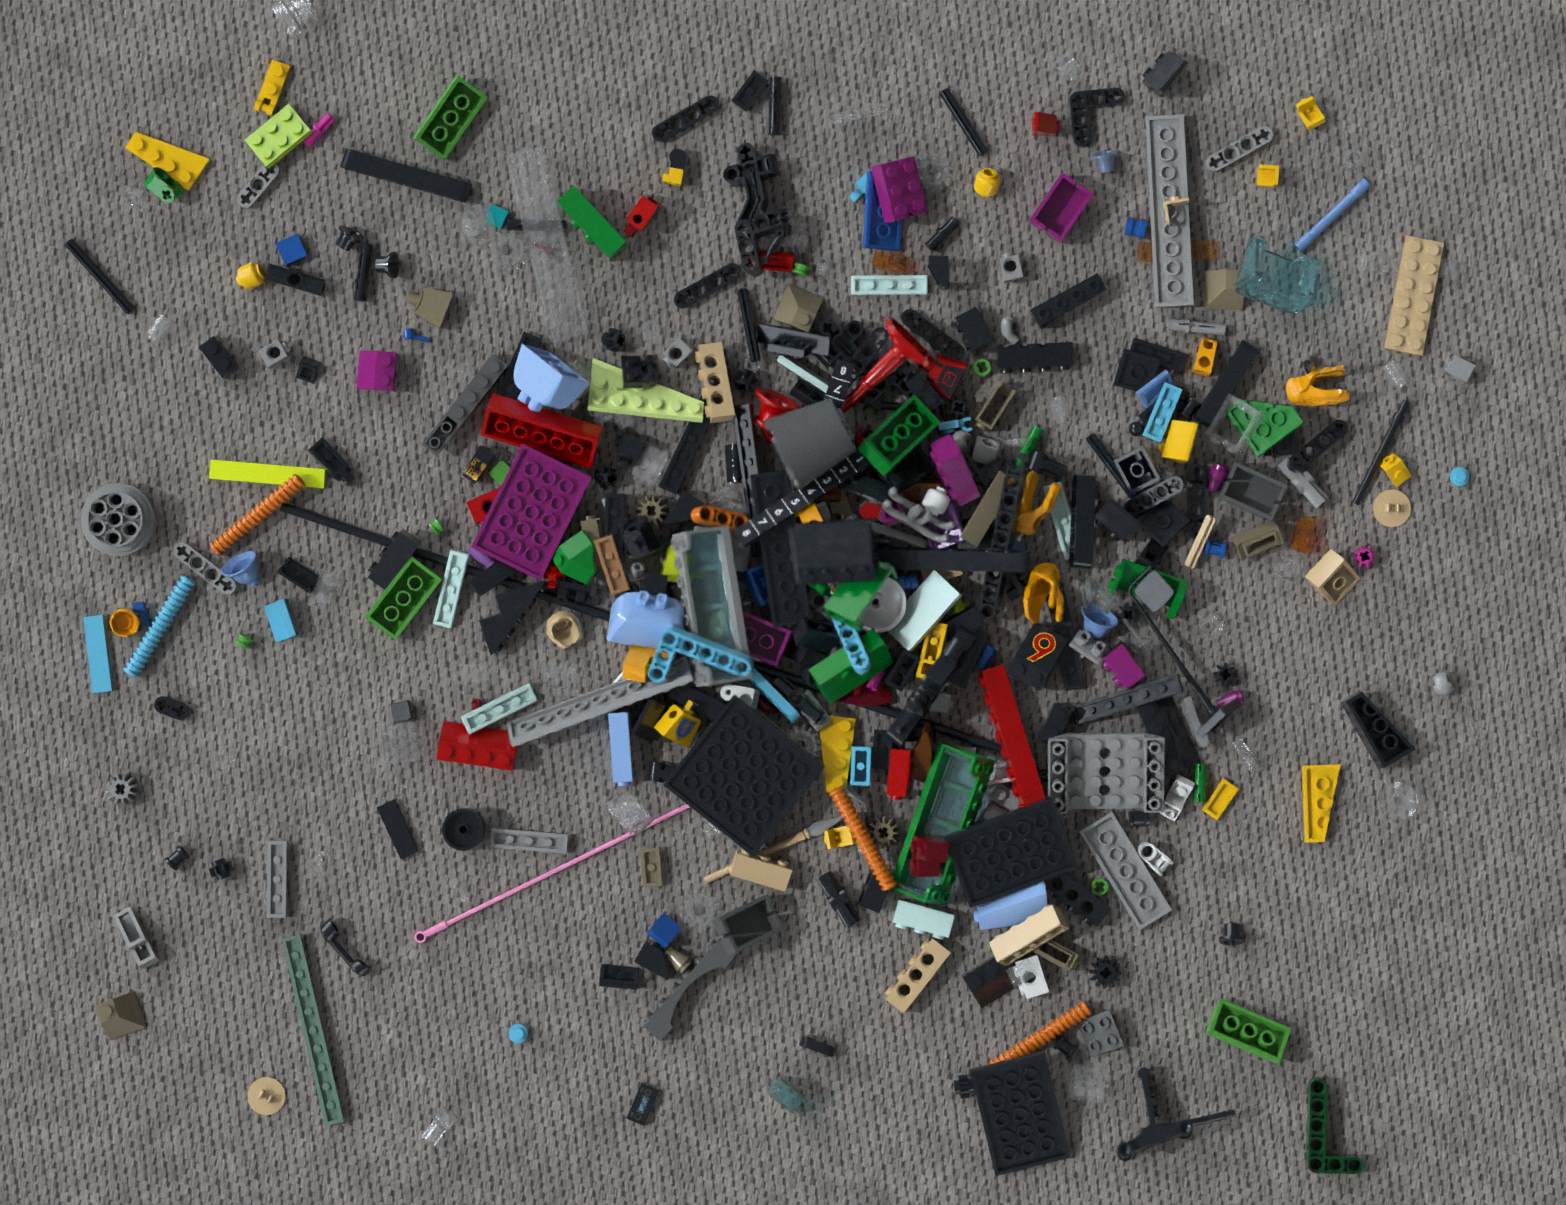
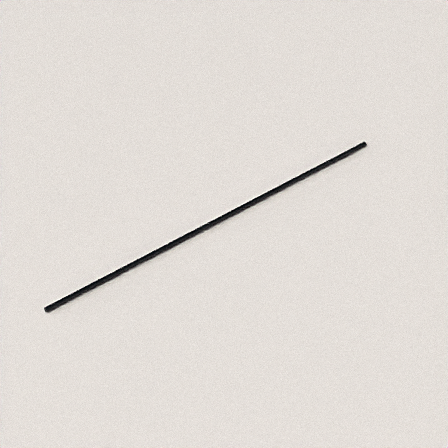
M282 503L280 507L282 512L388 548L392 544L389 537L288 503ZM417 548L412 555L445 567L447 566L448 557L421 548ZM467 564L465 574L475 577L484 570ZM507 578L498 585L513 589L526 584ZM546 590L542 593L538 592L535 596L536 598L607 622L610 619V612L587 604L584 606L577 605L575 600L569 598L567 602L557 601V594ZM685 641L686 646L690 648V645ZM703 649L705 654H712L710 649ZM721 655L723 661H730L727 655ZM753 661V667L761 674L776 679L783 675L794 685L821 693L817 686H808L800 676ZM886 705L859 706L895 719L902 712ZM925 718L919 723L925 724L926 721L930 722V724H935L936 733L998 754L1002 750L999 743Z

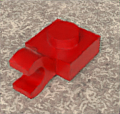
M553 561L549 562L543 579L549 580L548 588H556L557 580H563V573L560 572Z

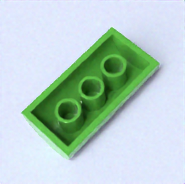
M456 75L413 139L439 158L445 160L488 97L459 75Z
M411 556L365 615V618L396 640L442 579L423 563Z
M1220 998L1209 1020L1206 1034L1275 1064H1279L1291 1028Z

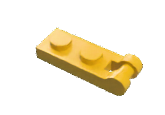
M275 60L271 61L258 99L254 105L255 111L260 112L261 110L266 112V115L273 116L291 68L289 65ZM265 98L271 100L269 105L263 103Z

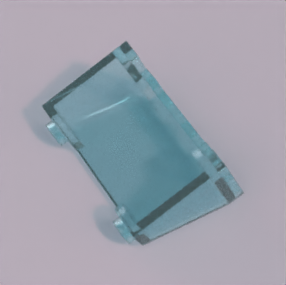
M1256 236L1249 241L1236 280V293L1286 313H1297L1317 301L1318 260L1310 258L1308 255H1301L1295 260H1291L1266 250L1268 242L1262 237Z

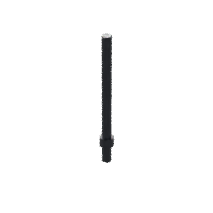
M1403 399L1397 413L1394 412L1391 418L1393 421L1352 503L1359 506L1399 424H1402L1405 418L1404 414L1410 404L1409 401Z

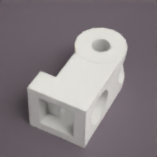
M726 684L721 688L720 694L726 701H729L735 694L756 710L760 691L753 688Z

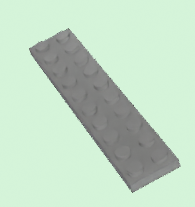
M1184 114L1145 116L1155 308L1194 306L1189 205L1187 203L1167 207L1170 221L1169 226L1166 225L1163 202L1170 201L1169 198L1181 196V199L1188 198Z
M685 656L673 661L668 675L662 682H653L649 676L645 683L623 679L507 722L510 743L512 747L521 746L530 740L540 739L549 733L559 732L563 728L578 725L587 719L597 718L601 714L613 712L625 705L630 706L636 701L649 699L655 694L668 692L677 686L687 685L693 681L688 659ZM658 668L655 669V673H656L657 675H659V676H662V675H663V672H662L661 669H658Z

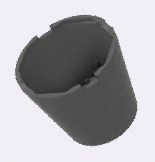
M832 399L764 420L768 432H771L773 436L772 441L790 478L795 481L794 485L797 490L803 488L856 451L851 440L854 438V435L849 425L845 427L843 423L846 421L840 408L836 409Z

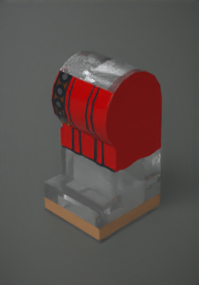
M866 502L860 507V515L865 519L876 518L881 520L882 505ZM884 523V526L892 528L891 523Z

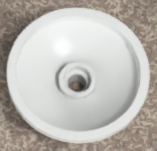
M889 577L873 598H877L878 602L872 604L871 601L860 617L864 624L862 629L866 631L872 628L877 633L888 631L895 627L904 616L906 610L905 593L901 586Z

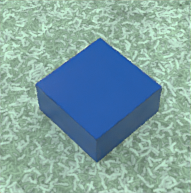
M299 234L276 243L286 266L308 257Z
M663 913L648 930L647 934L665 949L682 928Z

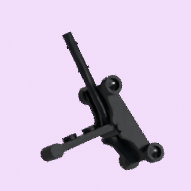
M1142 1067L1138 1070V1078L1142 1081L1150 1125L1142 1128L1141 1133L1128 1142L1120 1143L1117 1148V1156L1121 1161L1125 1162L1131 1159L1132 1154L1173 1139L1180 1138L1186 1140L1190 1138L1193 1126L1206 1125V1123L1236 1117L1235 1109L1224 1110L1223 1112L1206 1116L1202 1115V1117L1170 1124H1158L1155 1120V1117H1158L1157 1106L1152 1105L1151 1099L1155 1098L1153 1086L1149 1087L1148 1084L1149 1070Z

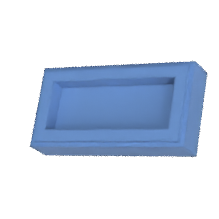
M1167 370L1161 372L1136 392L1143 407L1146 409L1157 401L1164 382L1176 386Z

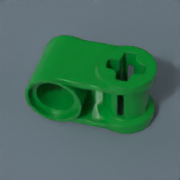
M159 167L153 168L144 183L149 191L153 192L165 203H171L175 198H179L183 194L182 185Z

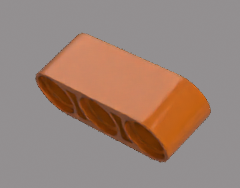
M709 505L696 507L691 512V518L696 524L712 528L728 525L729 531L732 532L748 522V518L741 513ZM701 511L704 512V519L701 516ZM719 515L721 516V523L718 520ZM735 520L738 521V527L735 525Z

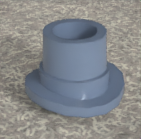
M1102 149V151L1094 153L1092 159H1096L1098 171L1110 172L1115 170L1114 160L1115 156H1118V152Z

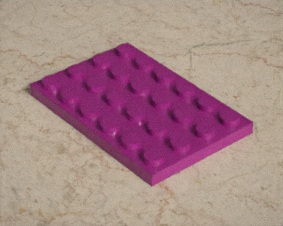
M522 443L471 547L537 580H541L591 477Z

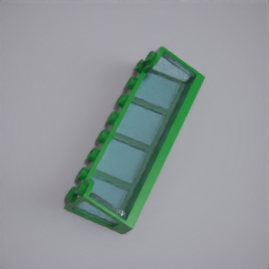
M938 743L893 874V879L897 881V884L892 889L924 903L946 906L957 874L950 853L948 851L947 861L940 862L939 877H917L911 873L909 868L910 860H912L910 845L911 841H913V835H936L944 840L943 836L975 825V819L981 808L984 793L988 788V781L994 771L995 760L950 744Z

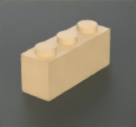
M742 848V850L736 849L729 872L731 876L785 892L792 868L787 861L780 859L774 861L765 854L751 856Z

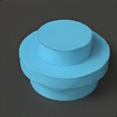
M1457 467L1451 471L1450 481L1455 486H1463L1469 481V473L1465 468Z
M522 1024L513 1025L509 1029V1038L514 1043L524 1042L528 1036L527 1028Z

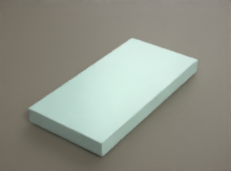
M933 570L906 601V610L901 621L895 627L888 630V632L909 652H912L962 595L936 570Z

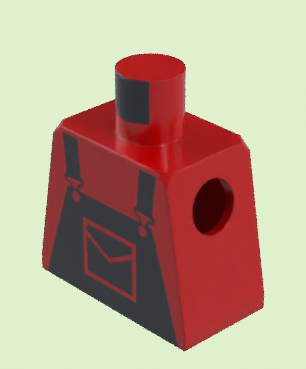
M643 195L626 218L629 224L623 232L633 238L638 230L644 231L662 208V205L649 195ZM638 215L642 216L641 223L637 220Z
M944 355L937 356L935 360L936 365L931 370L926 369L920 364L919 368L929 372L926 378L929 384L948 399H951L968 366L966 362Z

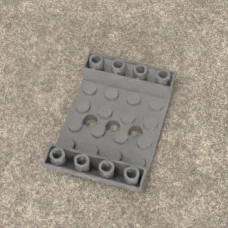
M1144 732L1065 733L1048 738V797H1053L1059 814H1067V809L1143 808L1144 813L1164 812V737ZM1102 748L1110 750V754L1106 757H1102L1099 752ZM1101 767H1109V774L1101 775L1099 773ZM1102 785H1108L1110 790L1108 793L1102 794L1099 788Z

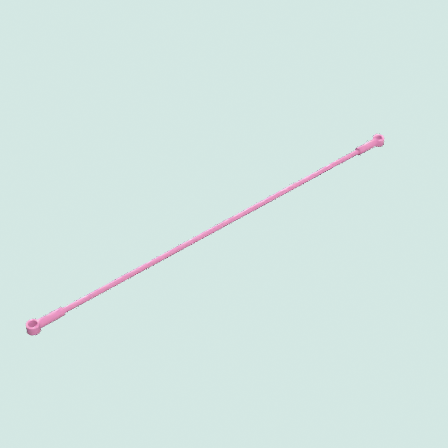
M685 804L457 917L443 921L425 931H418L415 934V940L418 943H422L426 938L448 928L449 925L690 808V806ZM419 933L424 935L423 940H418L417 935Z

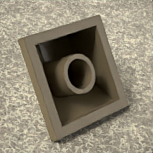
M1245 270L1205 271L1204 309L1242 310L1245 292Z
M788 284L773 319L797 330L809 332L823 299Z
M134 991L94 1005L100 1023L110 1040L147 1027Z

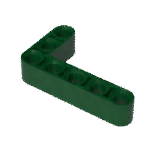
M1313 1077L1308 1082L1306 1166L1313 1173L1359 1174L1364 1168V1163L1358 1156L1326 1154L1327 1084L1321 1078ZM1318 1081L1321 1082V1090L1314 1091L1313 1084ZM1321 1101V1108L1316 1111L1313 1110V1103ZM1315 1120H1320L1321 1127L1317 1130L1312 1129V1123ZM1316 1139L1320 1140V1147L1313 1149L1311 1147L1312 1142ZM1314 1159L1320 1160V1165L1317 1168L1311 1167V1162ZM1334 1159H1338L1339 1166L1335 1169H1332L1330 1167V1162ZM1352 1160H1358L1359 1164L1356 1169H1350L1349 1167Z

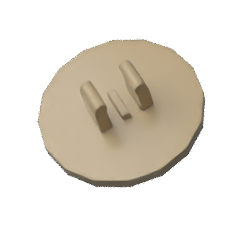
M1394 489L1385 490L1374 500V516L1383 526H1400L1410 516V501L1401 491Z
M262 1077L254 1081L249 1087L247 1094L248 1103L251 1108L262 1115H272L278 1112L286 1099L285 1089L282 1084L271 1077Z

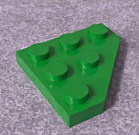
M1240 399L1225 410L1257 457L1262 456L1305 423L1296 409L1291 406Z

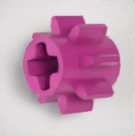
M1359 545V551H1352L1356 554L1352 561L1358 562V568L1362 564L1369 568V562L1375 563L1372 555H1375L1376 552L1369 551L1370 546L1363 549V546ZM1366 552L1368 560L1361 561L1360 553Z

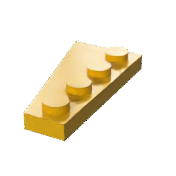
M138 132L134 133L125 146L126 149L152 167H159L165 170L169 176L188 191L210 161L206 157Z
M829 715L833 721L819 731L823 765H825L823 769L827 793L841 785L845 786L844 790L846 791L856 721L854 718Z
M1341 764L1302 765L1305 843L1325 842Z

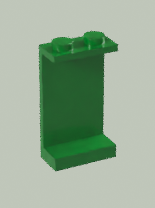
M1122 559L1120 566H1115L1113 572L1115 577L1109 580L1107 588L1110 589L1108 597L1112 598L1116 588L1128 592L1130 584L1147 567ZM1157 571L1174 589L1173 595L1164 604L1169 607L1166 617L1174 620L1184 598L1188 581ZM1146 573V574L1138 581V583H1140L1148 574ZM1137 584L1132 588V593L1134 595H1137L1135 593V589L1138 586Z
M879 561L880 571L876 580L841 582L824 606L828 616L860 631L864 626L860 617L886 579L891 577L896 580L898 577L894 566L889 562L883 563Z

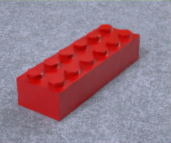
M492 393L486 408L481 436L520 447L523 443L550 457L591 469L603 426L541 408L540 412L533 411L528 408L529 404Z

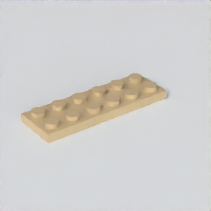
M1405 236L1384 349L1423 356L1444 243Z

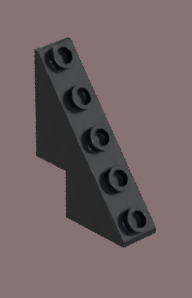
M546 579L495 595L500 613L479 620L490 655L494 653L496 655L499 654L504 647L501 644L505 638L509 640L515 631L513 626L516 622L520 624L526 616L523 612L527 607L532 608L537 601L535 598L538 592L542 593L548 586Z

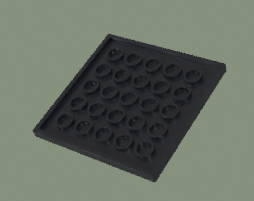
M734 694L663 785L751 856H754L825 765Z

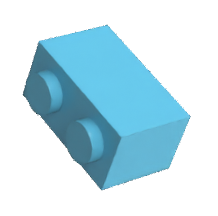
M852 746L850 785H871V746Z

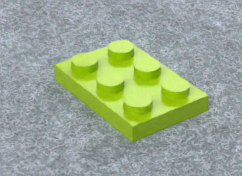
M288 104L247 137L245 141L269 169L313 132Z

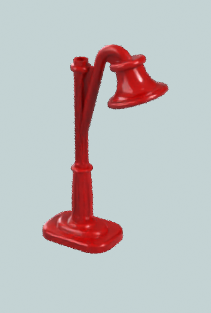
M891 316L885 320V327L894 342V346L873 366L864 378L860 379L861 383L845 397L841 408L843 415L869 390L874 391V388L894 372L906 359H911L928 370H931L936 365L932 355ZM757 388L755 393L760 399L761 407L759 415L754 417L755 423L761 427L763 437L768 442L774 444L772 441L773 436L771 432H768L764 420L799 409V406L779 392L767 388Z

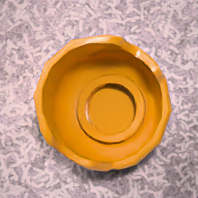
M122 608L111 615L110 627L117 636L129 637L138 631L140 621L138 615L133 610Z

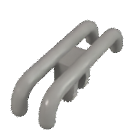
M896 487L890 488L888 493L891 499L909 509V512L906 516L891 507L892 503L890 500H886L882 504L885 512L933 541L945 543L949 540L948 535L936 534L922 524L929 521L939 528L950 530L955 527L954 522L940 520L932 515L931 511H925L921 505H915L897 494L898 490Z

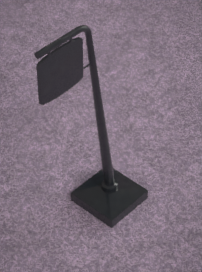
M1150 564L1130 584L1128 593L1206 707L1209 717L1197 731L1202 738L1222 724L1242 703L1236 698L1219 708L1213 705L1148 616L1147 611L1143 609L1133 595L1132 588L1137 584L1135 593L1152 612L1160 609L1173 595L1174 589L1157 570L1151 573L1148 572L1153 567ZM1147 573L1148 575L1140 583H1138V581Z

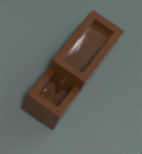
M927 721L912 750L910 760L915 762L911 778L925 783L930 770L933 755V734L930 722Z

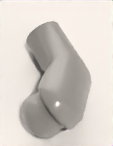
M1007 316L1000 323L1001 335L1011 344H1015L1020 338L1012 332L1013 318Z

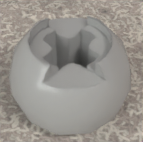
M964 430L954 432L952 438L961 453L969 452L971 444H973L971 434Z
M1439 672L1434 675L1432 680L1435 683L1433 688L1436 694L1446 696L1454 691L1451 684L1453 682L1451 674Z

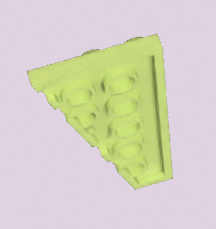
M593 358L588 411L702 423L704 402L657 383L653 387L649 386V383H643V388H623L621 369Z

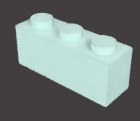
M898 899L892 922L896 923L895 927L907 929V926L915 928L914 932L924 935L925 932L933 933L932 937L943 940L944 937H949L955 915Z

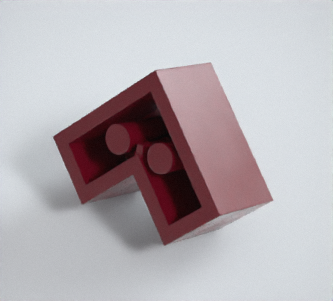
M913 835V841H911L910 845L912 860H910L909 868L911 873L917 877H939L940 862L947 861L948 842L936 835Z

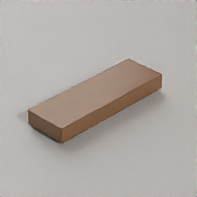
M613 535L594 540L611 595L630 590Z

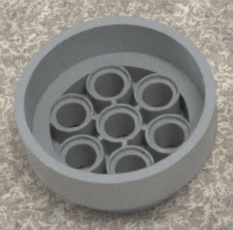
M112 483L98 488L88 497L81 513V526L88 542L98 551L111 556H128L137 553L149 543L156 529L157 518L153 503L143 491L128 484ZM116 495L122 497V502L119 505L113 503V498ZM99 503H102L105 507L101 514L96 512V506ZM133 505L138 508V513L135 516L129 514V508ZM114 514H118L121 518L120 522L116 525L111 520ZM98 522H101L103 525V530L100 533L94 530V526ZM130 525H135L136 533L131 536L128 534L127 529ZM113 533H117L119 536V541L116 544L110 541V536Z

